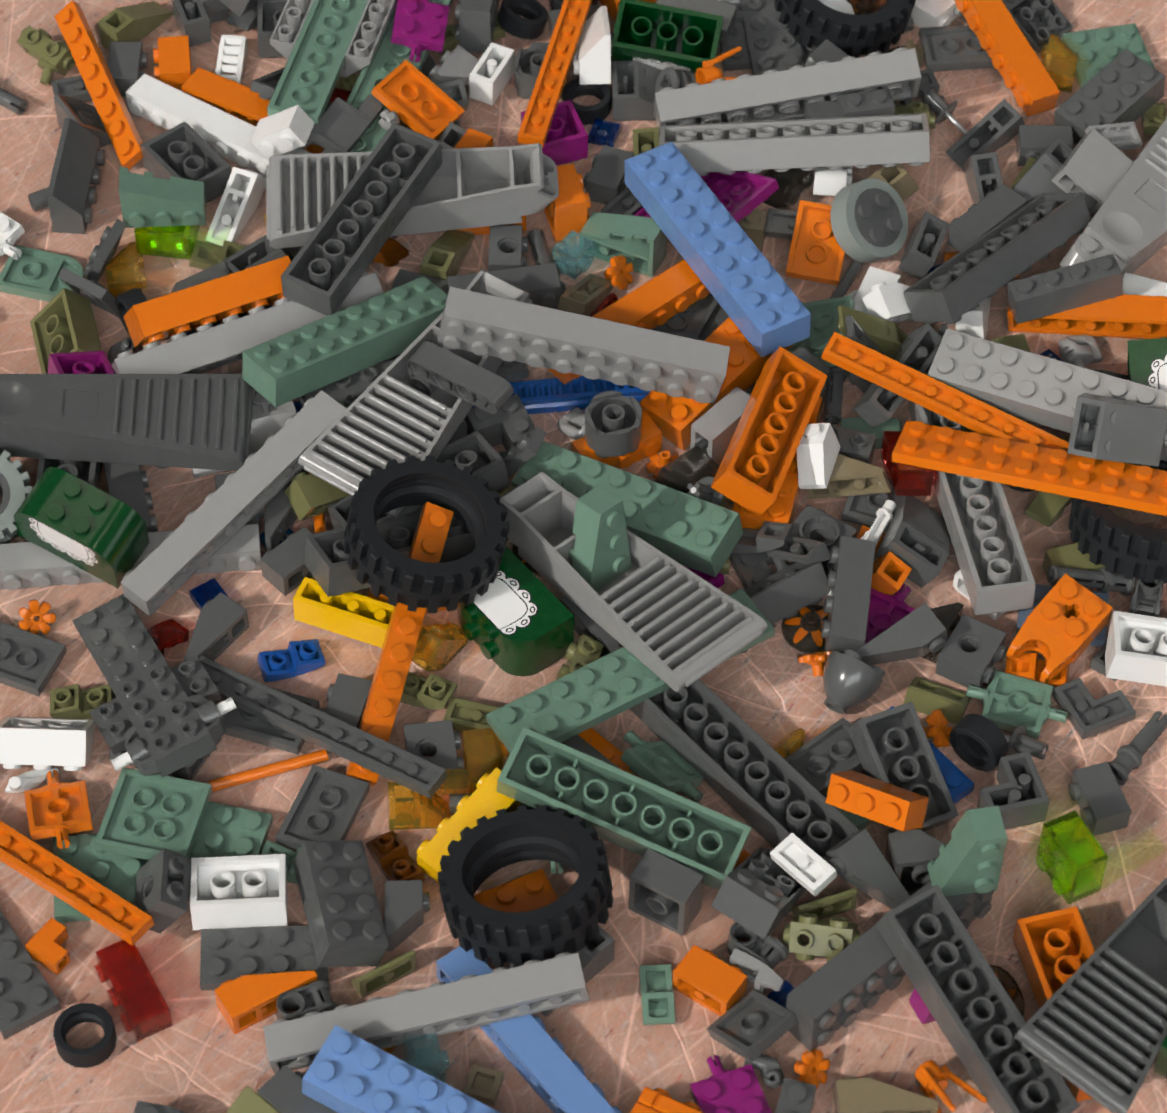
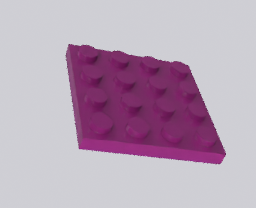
M736 171L734 174L728 175L721 174L720 172H709L707 175L700 176L737 223L779 189L777 179L745 171ZM644 207L633 215L651 217Z

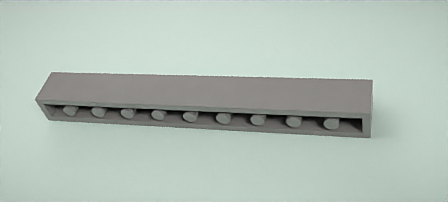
M322 390L315 397H310L295 416H290L276 434H272L267 438L262 448L256 453L249 455L239 470L229 474L224 484L216 492H211L196 511H191L176 530L170 531L155 550H150L135 569H131L125 574L121 581L124 597L148 616H151L304 468L298 464L301 454L347 408Z
M259 524L244 525L195 574H218L229 571L261 569ZM170 531L148 532L150 543L132 569H135L143 561L145 555L150 550H155ZM32 542L0 544V590L105 582Z
M561 953L552 959L544 961L530 960L522 966L510 969L501 967L493 970L491 973L480 976L467 975L459 981L433 983L425 989L416 991L411 989L403 990L395 996L386 998L373 997L361 1004H343L327 1012H309L303 1017L293 1020L279 1019L271 1025L263 1026L268 1061L276 1074L285 1065L291 1070L310 1066L335 1025L378 1048H389L585 1002L590 999L579 953Z

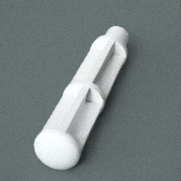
M886 500L883 507L876 511L877 518L870 530L866 531L861 539L876 542V548L877 542L893 518L892 513L896 508L895 502Z

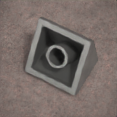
M59 94L55 95L54 102L57 121L61 129L63 128L65 118H71L100 139L101 148L111 144L107 131L94 106Z

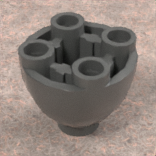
M846 649L844 653L838 651L831 652L826 660L823 673L824 690L827 697L824 705L836 713L846 714L849 708L865 702L878 690L883 682L882 678L885 672L875 665H867L860 661L861 655L850 649Z

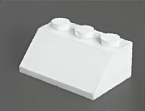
M601 6L585 22L573 58L574 75H579L580 85L611 84V33L607 6Z
M1113 610L1105 651L1106 678L1167 687V618Z
M5 717L0 722V764H3V768L18 769L21 768V765H33V769L49 770L52 769V766H64L66 771L82 770V767H86L91 760L96 724L93 719Z
M266 854L191 858L190 910L193 930L288 926L286 855Z

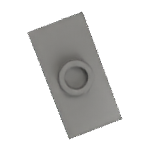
M1134 121L1088 126L1085 130L1087 134L1094 128L1119 150L1139 149L1143 144Z

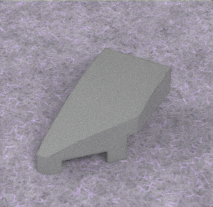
M734 948L730 956L729 965L739 967L747 975V981L754 983L755 991L762 994L765 988H771L775 991L781 990L784 981L774 970L748 953Z

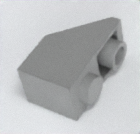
M458 44L453 52L446 51L439 61L442 66L440 67L436 64L428 77L435 85L463 79L464 87L469 84V75L479 60Z

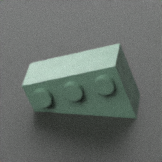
M119 166V196L123 222L127 223L126 228L206 225L204 182L170 176L168 180L153 177V173L145 171L144 175L128 172L126 167Z
M593 212L579 233V252L610 262V259L614 256L623 255L627 259L626 263L631 262L633 264V271L653 277L666 257L667 237L651 217Z
M598 485L577 499L572 533L576 535L574 548L569 550V558L572 559L571 566L595 591H598L632 568L623 500Z
M999 806L969 809L951 831L952 839L950 842L942 844L939 848L940 855L937 860H931L927 865L932 887L938 885L945 896L975 892L984 894L998 888L1007 843V834Z

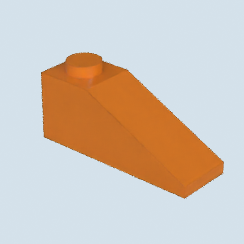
M314 970L242 975L234 980L230 979L223 982L219 988L214 990L216 1004L233 1033L237 1034L276 1014V1002L282 993L318 981V976Z

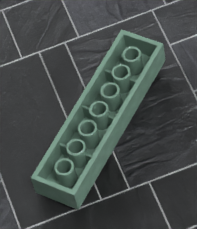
M423 276L262 344H258L242 351L243 380L271 404L278 407L403 353L443 312L448 294Z
M545 441L542 442L537 454L519 469L511 481L512 486L516 488L543 471L557 484L578 498L600 485L623 500L627 530L679 564L713 577L717 576L743 535L740 516L735 511Z
M524 726L497 780V792L535 809L538 808V805H546L551 812H556L558 808L567 810L569 818L573 819L576 815L584 819L586 828L592 826L597 831L598 837L640 856H643L648 848L683 866L693 867L703 875L704 884L717 890L720 889L726 876L734 870L752 828Z

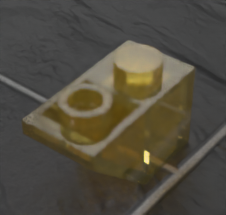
M1050 34L1049 44H1043L1041 59H1044L1045 62L1041 61L1059 91L1072 93L1078 56L1056 35Z
M130 242L105 265L108 290L115 298L117 295L132 288H138L141 291L147 288L146 274L139 270L145 268L143 252L137 253L136 242Z
M451 622L423 625L420 629L412 662L428 672L443 670L470 640L462 633L463 629L460 626Z
M387 782L389 830L437 829L444 818H450L449 803L436 793L430 799L396 782Z

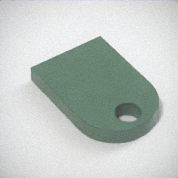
M15 245L14 247L22 251V255L18 257V260H14L9 256L0 274V292L50 302L63 288L72 291L58 276L62 268L64 267L85 278L83 267L76 259L69 256Z

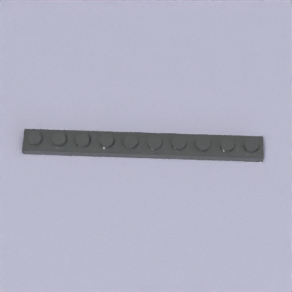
M204 656L199 657L200 662L219 690L222 697L220 700L224 701L231 697L237 708L430 799L448 777L446 769Z

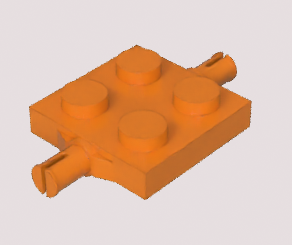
M53 770V779L51 771L46 774L48 785L24 791L29 831L32 841L56 836L57 847L63 849L62 840H64L66 849L70 846L68 834L93 830L85 780L72 783L60 782L59 772Z

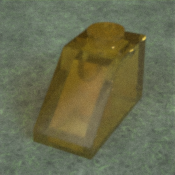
M492 728L462 731L463 751L470 794H473L477 789L476 785L485 773L490 775L496 767L502 770L503 757L508 756V750Z

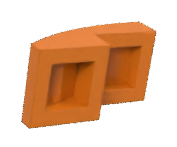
M1023 653L1014 660H1010L1007 657L1005 673L1040 682V675L1045 669L1047 661L1038 660L1037 653ZM1069 666L1047 684L1054 686V689L1068 683Z

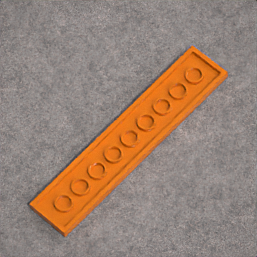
M909 420L906 421L892 452V462L1167 516V471L1154 469L1149 466L1093 459L1069 454L1062 449L1041 447L1032 443H1021L1006 438H995L980 435L976 432H965L950 427H939L924 424L920 421Z

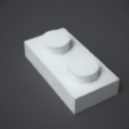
M793 833L770 852L771 859L814 896L818 895L837 877V871Z

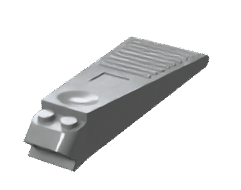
M1167 118L1089 222L1085 231L1062 259L1059 268L1113 254L1122 271L1123 279L1125 272L1132 274L1167 244Z
M539 143L507 147L441 149L442 165L390 237L522 223V216L544 210L558 197L557 166L550 157L542 154V144ZM371 152L271 156L269 158V165L266 166L267 240H269L270 247L280 249L303 246Z
M481 269L465 289L520 302L533 303L529 298L530 293L484 269ZM443 312L301 454L298 464L303 466L304 470L353 496L354 492L358 491L361 480L364 477L370 479L371 471L378 466L382 470L386 469L388 461L396 459L398 464L403 463L407 456H415L416 461L425 460L426 456H435L436 461L473 405L438 387L430 396L414 389L410 383L406 362L424 341L437 345ZM438 345L493 373L497 371L503 362L498 357L480 356L470 351L452 350ZM404 507L393 509L385 514L389 513L397 517Z
M543 471L508 492L499 500V506L504 505L507 510L505 520L509 522L507 537L518 547V555L676 692L690 686L761 636L763 631L767 629V623L761 616L629 530H627L632 568L598 591H595L571 566L572 559L569 558V550L574 548L576 535L572 533L576 503L579 498L561 487Z

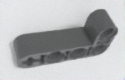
M424 341L406 362L410 383L414 389L430 396L438 387L491 414H496L514 391L511 384L501 376L429 341Z

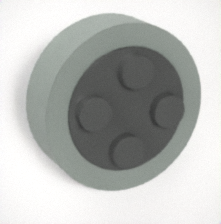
M867 178L842 188L835 196L830 214L831 226L839 246L848 256L859 262L872 263L899 252L907 239L909 222L905 205L892 186L880 179Z

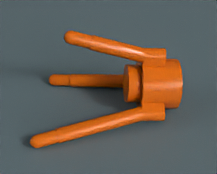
M738 46L711 60L702 61L703 67L696 70V83L700 85L708 84L720 78L726 80L737 79V77H723L721 69L719 67L716 68L714 64L740 52L742 47Z
M928 1060L921 1064L915 1072V1078L922 1085L920 1087L922 1093L936 1100L934 1095L938 1094L952 1112L956 1110V1107L944 1091L948 1086L947 1079L982 1103L987 1102L985 1096L953 1074L946 1065L940 1067L934 1060ZM938 1107L937 1113H942L940 1107Z

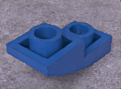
M318 639L289 642L288 649L259 652L257 658L264 682L296 677L324 666L326 662Z

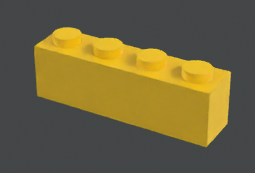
M304 577L293 597L295 620L382 648L394 608L393 605L354 592L328 597L316 580Z
M497 767L490 775L485 773L476 785L477 789L471 796L465 795L458 803L457 811L451 818H444L436 829V835L431 840L426 839L417 849V865L437 883L438 872L442 871L440 866L441 858L443 855L449 856L447 846L452 840L459 841L461 839L460 832L468 826L472 829L477 826V819L483 816L490 819L497 816L496 811L505 808L507 813L516 811L517 806H520L521 802L497 792V780L502 772Z

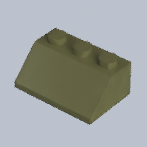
M63 288L30 321L42 374H47L49 354L102 351L90 299Z

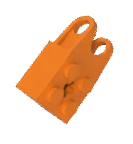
M1065 573L1029 614L1012 641L1006 657L1014 660L1028 651L1042 654L1047 664L1040 675L1039 681L1047 684L1071 663L1074 664L1109 623L1113 607Z

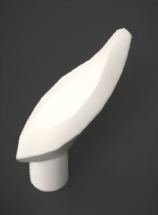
M57 768L31 770L18 776H13L9 779L4 792L20 793L33 789L47 779L46 774L49 771L54 776L53 770L58 772L59 770Z

